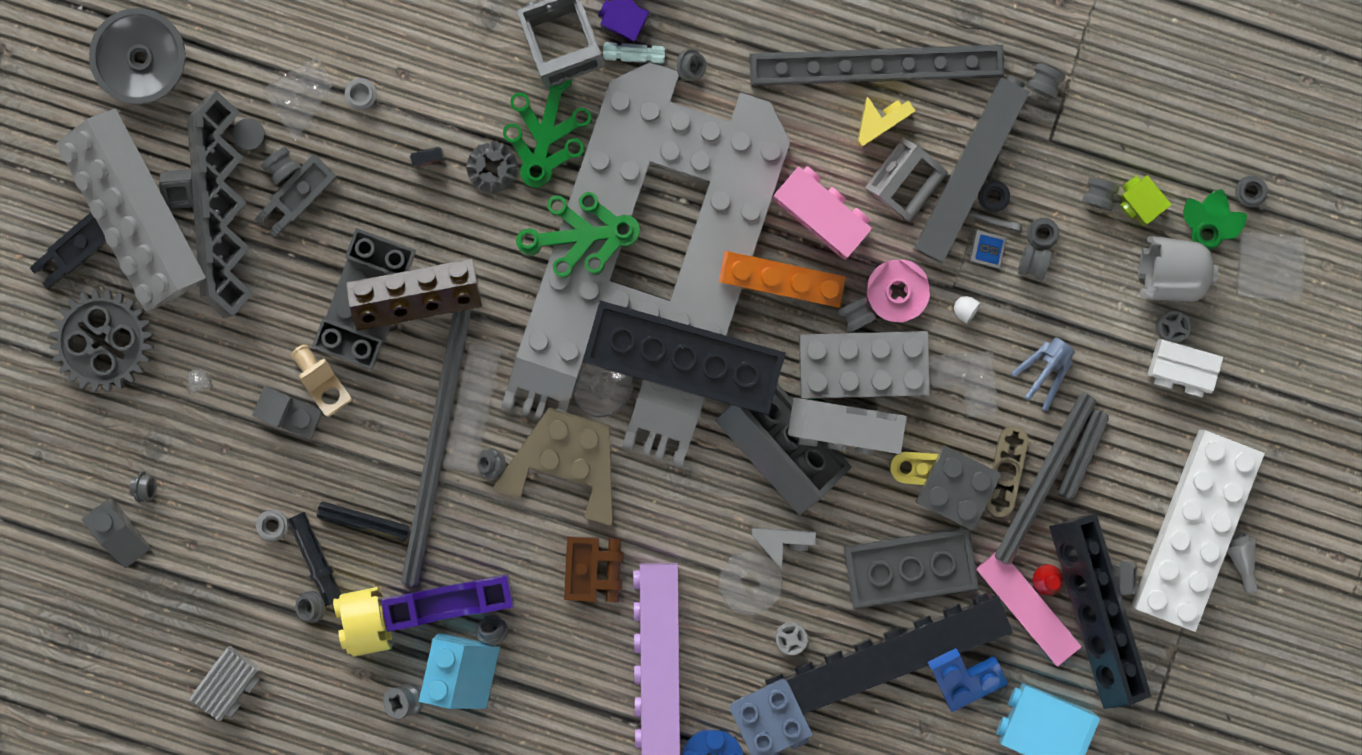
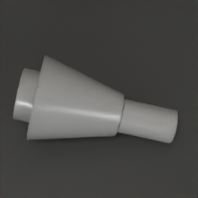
M1247 533L1233 535L1227 552L1239 574H1241L1245 593H1252L1258 590L1253 572L1255 570L1256 538L1249 537Z

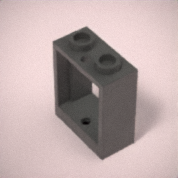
M581 0L533 1L526 4L522 9L517 10L545 89L605 67ZM576 11L589 46L544 62L531 27Z

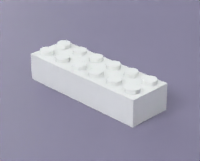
M1198 430L1131 607L1196 632L1265 453L1209 431Z

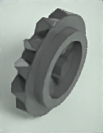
M496 142L478 145L469 155L466 166L467 174L472 184L478 189L488 193L500 192L513 183L517 174V161L512 151L505 145ZM485 155L493 162L504 159L500 163L501 165L497 167L500 179L497 180L496 176H493L490 172L483 173L482 175L479 174L487 166L484 158Z

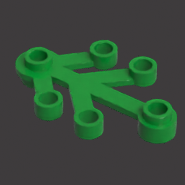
M572 79L563 82L561 85L549 87L550 90L541 124L532 111L530 100L526 94L518 92L511 97L510 103L512 108L520 113L537 141L533 155L521 138L522 129L520 126L510 123L503 129L505 140L512 143L523 161L520 175L524 183L530 187L539 188L546 185L551 179L552 169L570 158L580 157L584 152L583 143L579 139L573 138L566 142L564 149L547 157L550 144L578 127L588 126L592 119L589 110L581 107L577 108L570 118L554 127L562 92L569 89ZM517 97H524L526 99V105L523 108H517L514 105ZM579 112H585L588 115V120L585 123L576 121V115ZM514 127L518 129L519 135L517 138L510 139L507 137L509 128ZM573 142L578 143L581 147L577 154H571L568 151L569 145ZM533 166H539L542 169V174L537 178L530 175V169Z
M585 192L579 198L581 209L586 213H593L607 225L593 227L570 209L563 197L556 195L548 200L547 207L549 212L555 217H561L574 229L538 233L531 228L523 229L516 237V245L522 254L534 256L540 252L543 246L576 243L565 257L558 258L553 263V271L556 276L565 279L572 274L573 267L595 241L607 240L597 254H591L585 259L586 270L592 275H598L603 272L605 263L620 246L627 247L638 240L640 227L636 219L629 215L615 216L599 203L594 193ZM587 198L595 200L592 207H585L583 205ZM555 202H562L563 207L561 210L554 211L552 209V205ZM622 225H627L630 228L629 232L625 235L618 233V229ZM526 236L534 237V242L531 245L523 244V239ZM592 260H599L601 263L599 268L591 269L589 268L590 262ZM562 263L569 265L568 270L564 273L557 271L558 266Z

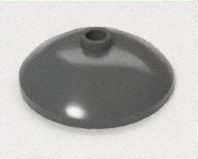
M143 8L122 10L108 17L96 30L89 50L90 68L96 82L107 94L129 104H147L166 96L179 82L186 61L184 42L177 28L161 14ZM139 53H145L146 61L143 64L136 62V56Z

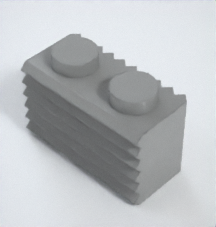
M229 646L189 700L219 722L225 716L231 719L242 704L238 701V698L244 691L250 693L261 679L256 675L261 668L232 646Z

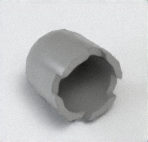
M1148 236L1147 241L1151 243L1150 247L1142 249L1139 262L1138 278L1145 279V289L1141 288L1140 290L1141 297L1152 300L1187 302L1202 299L1209 291L1211 283L1215 284L1218 277V266L1213 264V258L1208 248L1198 242Z

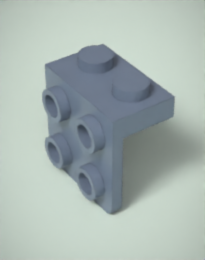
M780 679L744 696L730 705V711L751 755H780L779 751L790 746L792 749L801 747L809 742L808 737L813 736L788 682L784 679Z

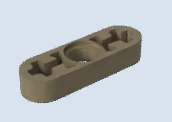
M1010 426L1003 429L997 442L992 469L998 471V467L1002 463L1009 462L1013 464L1016 471L1015 476L1011 480L1003 481L999 479L998 484L1003 486L1013 485L1012 491L1005 490L1003 496L1004 500L1008 501V506L1002 507L1000 511H996V506L991 504L992 498H998L1000 488L994 489L986 505L987 511L997 517L1009 515L1015 506L1028 447V436L1019 427ZM1013 431L1017 432V438L1022 439L1021 445H1015L1013 455H1019L1018 461L1009 457L1000 458L1002 451L1005 453L1009 452L1010 444L1005 442V437L1011 436Z

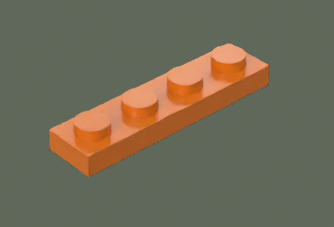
M724 251L718 283L840 308L846 277Z

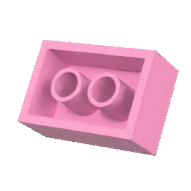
M798 166L774 194L772 200L843 260L847 259L871 231L872 228L868 225L870 219L858 208L851 211L843 204L846 198L833 187L826 190L820 185L819 182L822 178L807 166L803 170Z

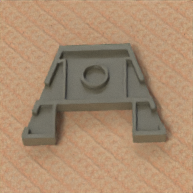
M549 407L510 461L505 471L498 478L493 490L520 498L529 468L590 485L593 488L584 518L611 526L613 521L610 425Z

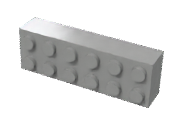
M116 108L84 120L56 143L61 158L66 162L71 171L76 186L81 190L86 199L91 214L96 218L105 235L106 242L111 246L120 263L121 270L127 276L135 291L136 298L142 304L145 312L177 299L206 278Z

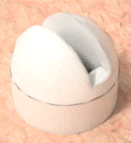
M960 297L954 305L955 314L961 321L968 324L978 311L981 303L972 297Z

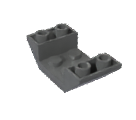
M356 228L345 256L347 261L326 318L321 320L311 348L372 370L385 344L392 324L356 331L349 307L347 282L410 271L416 250Z

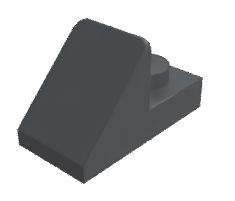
M264 386L252 415L277 428L281 427L311 440L323 412L315 406Z

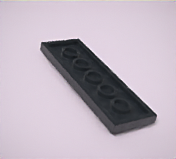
M600 300L582 363L769 415L786 352Z

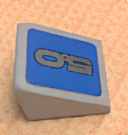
M976 230L968 262L1000 269L1006 237Z

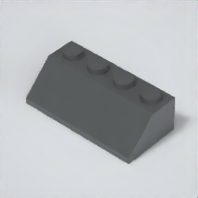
M777 383L769 415L731 405L715 421L800 516L819 501L852 466L837 450L826 448L827 442L818 441L817 447L798 444L799 437L788 435L793 400Z

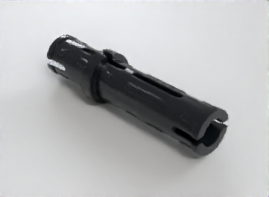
M302 512L287 519V523L311 573L309 578L311 582H315L326 607L333 604L334 599L340 598L342 593L332 572H334L332 566H329L306 512Z

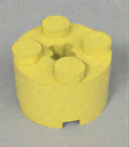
M380 587L341 594L340 598L333 600L336 617L341 618L343 630H339L341 647L346 649L347 653L353 657L392 649V645L388 642V640H392L391 631L387 632L382 605L379 606L378 598L383 597Z

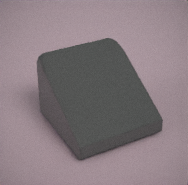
M191 169L161 172L159 179L160 191L169 209L194 207Z

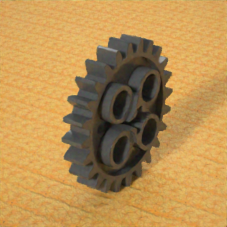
M94 289L92 291V299H89L86 293H80L81 303L74 299L68 300L72 309L70 311L64 308L59 309L64 319L53 320V323L60 328L59 331L49 333L50 336L58 338V343L50 345L49 348L59 350L60 354L53 358V361H63L64 363L59 372L71 371L68 381L74 382L80 378L79 388L85 389L91 382L92 392H98L101 384H103L106 392H111L113 382L119 389L124 388V378L129 382H135L132 372L144 373L140 362L151 361L144 352L145 350L154 349V346L146 343V339L153 337L154 333L145 332L144 329L151 321L140 320L145 310L137 309L133 311L132 309L136 302L134 299H130L124 304L123 293H118L115 299H113L112 291L107 289L103 298H101L99 291ZM102 310L106 315V322L102 327L98 328L93 324L92 316L95 311ZM83 322L97 335L106 334L105 341L125 355L124 359H120L108 347H97L98 339L81 329L79 324ZM123 329L128 330L131 334V342L126 347L120 346L117 341V335ZM77 335L84 336L87 341L85 350L80 353L73 348V340ZM103 354L108 355L112 360V366L107 372L101 371L98 367V359Z

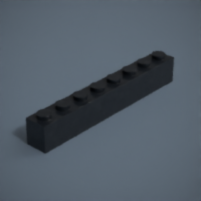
M987 592L972 598L973 604L961 608L960 604H956L943 609V616L931 619V616L928 615L913 621L914 627L902 631L901 627H897L884 632V639L874 643L871 638L853 645L855 650L843 654L842 650H838L824 656L825 662L813 666L812 661L794 668L796 673L784 677L782 673L765 679L766 685L761 686V688L780 679L786 680L802 713L806 714L929 666V661L955 648L959 653L1011 634L1013 631L999 596H991Z

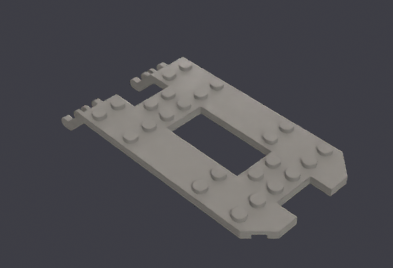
M652 62L609 82L568 207L593 227L607 226L593 213H586L580 207V196L585 192H592L597 196L599 203L615 216H632L649 164L710 184L670 301L610 281L622 246L605 263L602 273L592 275L586 270L585 259L591 254H597L607 240L595 241L573 267L572 274L568 278L562 279L554 273L553 263L556 259L565 257L576 243L554 245L515 359L501 408L513 409L516 400L515 396L519 388L529 392L527 401L524 402L521 411L522 415L529 416L536 394L540 395L541 399L534 419L540 420L546 410L545 406L548 398L559 402L557 410L567 412L600 300L726 336L742 287L718 283L724 251L753 256L790 145V140L770 102L740 92L730 122L672 103L670 101L679 78L678 72ZM587 198L583 205L585 207H592L595 200ZM563 220L559 231L573 230L574 228ZM620 226L618 229V233L621 235H625L628 226ZM592 260L589 268L597 269L601 262L599 260ZM562 263L558 266L557 271L564 273L568 270L569 265ZM643 380L621 448L633 449L637 430L641 429L650 432L647 441L644 443L642 455L649 457L655 436L659 435L662 438L655 459L663 460L667 440L671 439L680 442L672 463L682 468L705 398Z

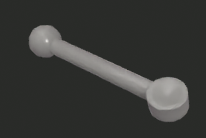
M971 211L967 215V217L1021 232L1022 225L1018 223L1003 221Z

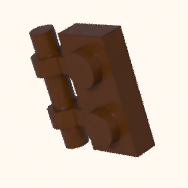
M567 536L564 600L596 602V590L604 589L606 590L605 602H618L619 590H622V580H619L620 562L624 559V552L621 551V539L609 538L608 551L599 550V538ZM598 561H607V579H597Z

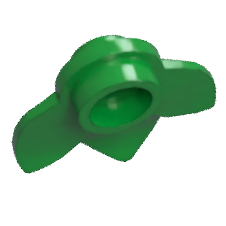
M1223 189L1210 193L1202 203L1188 198L1183 210L1184 220L1192 229V241L1203 244L1208 250L1217 248L1222 240L1237 237L1247 220L1246 213L1229 212L1228 199ZM1204 229H1209L1212 232V238L1209 241L1202 238L1201 234Z

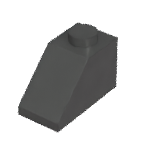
M114 499L104 501L81 519L99 544L125 568L151 549Z

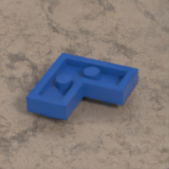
M956 648L928 662L951 712L1008 685L995 655L966 669Z

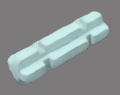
M606 42L603 46V58L611 61H616V58H619L624 62L646 63V61H651L654 64H663L665 61V48L653 45L652 48H647V45L626 43L618 46L617 43Z

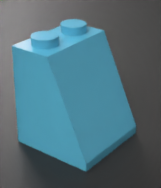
M439 632L432 641L419 702L448 709H486L500 646H488L479 641Z
M1022 683L1020 689L1014 688L1008 705L1012 706L1008 718L1002 717L996 735L1000 736L998 741L1001 745L1023 755H1086L1100 717L1090 710Z

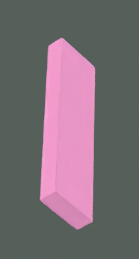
M995 552L976 568L977 572L1058 667L1082 646L1013 563L1006 565L995 558Z

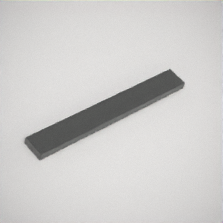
M1003 45L749 54L751 86L1004 77Z

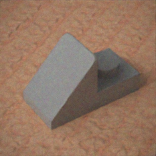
M752 527L751 529L752 536L781 569L783 543L789 544V550L808 551V545H815L816 541L815 531Z

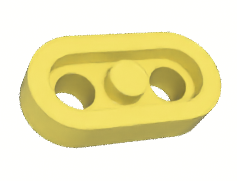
M901 452V454H896L890 463L891 475L895 480L904 484L924 485L939 454ZM904 461H908L911 464V470L906 474L900 471V465Z

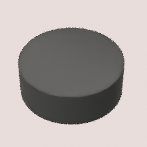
M245 118L235 124L232 137L238 147L251 151L263 144L265 130L260 122L252 118Z

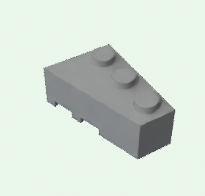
M793 398L788 435L799 437L798 444L817 447L818 441L827 442L826 448L845 451L847 445L855 447V453L873 456L874 450L901 454L907 416Z

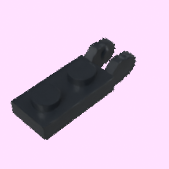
M91 212L46 249L47 253L30 267L31 271L36 274L45 269L53 259L60 266L43 282L47 289L54 286L66 274L69 275L107 243L102 229Z

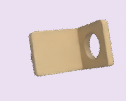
M306 344L297 347L291 353L292 359L303 372L299 375L300 380L326 417L331 416L352 401L351 396L336 377L325 358L318 362ZM326 390H338L340 397L336 403L328 405L323 402L322 398Z

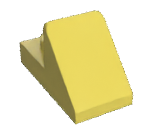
M867 97L857 141L859 147L862 148L912 115L915 109L909 100L904 104L897 100L883 110L886 116L882 118L871 100Z

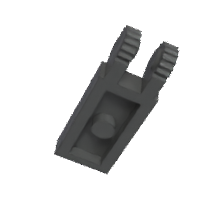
M313 154L270 198L271 202L258 214L255 220L259 224L266 222L278 207L285 216L269 232L273 238H276L338 176Z

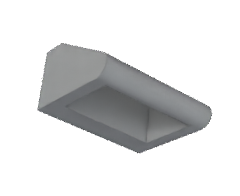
M902 138L865 186V189L910 223L949 172L918 145ZM921 160L931 167L934 172L907 207L903 209L891 197Z

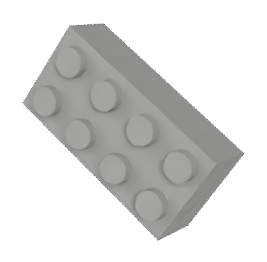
M928 331L799 335L800 398L930 395Z

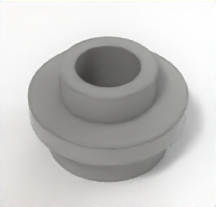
M278 510L263 512L258 517L256 523L258 534L267 541L282 539L286 535L289 526L286 516ZM274 519L278 522V529L276 531L268 529L267 523L269 520Z

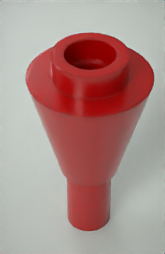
M1045 564L1035 570L1032 583L1038 593L1051 596L1058 593L1063 587L1064 576L1058 567Z

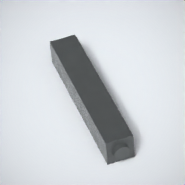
M1008 76L1007 80L1002 77L998 80L913 250L939 263L944 262L1030 91L1024 89L1026 85L1024 82L1012 76Z

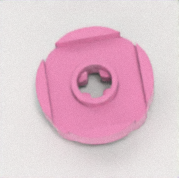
M891 260L882 263L871 273L867 282L866 297L871 309L880 318L889 322H905L916 318L926 308L930 298L928 279L925 272L917 264L908 260ZM900 282L905 285L903 291L906 293V296L893 299L891 297V284L898 285Z

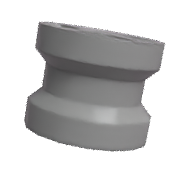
M795 622L782 624L777 629L775 635L779 650L787 655L801 653L808 642L804 628Z

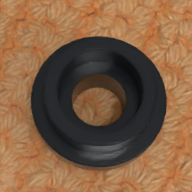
M989 181L981 187L978 193V200L986 211L999 212L1009 204L1010 192L1004 183ZM990 191L999 193L1000 198L998 202L993 203L988 199Z

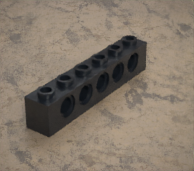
M1097 513L1070 518L1049 526L1103 708L1130 706L1151 697Z

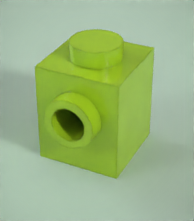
M1137 175L1122 186L1125 192L1119 196L1123 202L1120 204L1123 212L1131 220L1135 217L1142 226L1149 224L1172 205L1148 175L1141 179Z

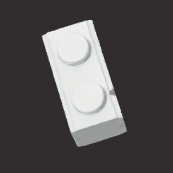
M1158 339L1148 376L1155 378V385L1172 389L1173 384L1185 387L1184 393L1203 398L1204 392L1212 394L1214 391L1223 357Z

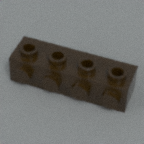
M473 259L347 282L349 307L356 331L482 307Z

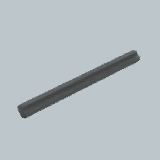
M1086 393L1079 395L995 554V558L1006 565L1012 563L1096 404V399Z

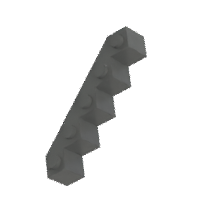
M215 91L208 94L187 117L197 260L206 277L199 283L200 298L223 318L233 317L253 292L230 272L250 247L227 227L247 202L224 182V179L244 157L220 136L240 112L219 92Z

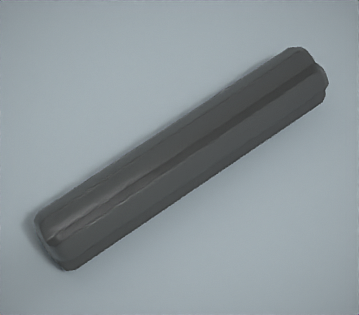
M1099 410L1092 411L1059 487L1058 494L1069 500L1075 498L1109 420L1108 414Z

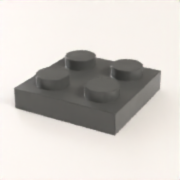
M943 445L915 502L974 531L1002 474Z

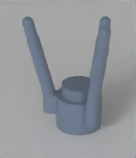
M1055 337L1051 343L1045 341L1038 351L1012 371L1011 376L1016 377L1045 355L1042 360L1047 366L1025 395V399L1027 401L1031 400L1052 370H1059L1042 407L1043 411H1047L1067 370L1073 364L1070 359L1075 354V351L1064 341Z

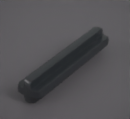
M321 502L317 510V517L323 520L400 542H405L408 538L410 527L405 524L328 502Z

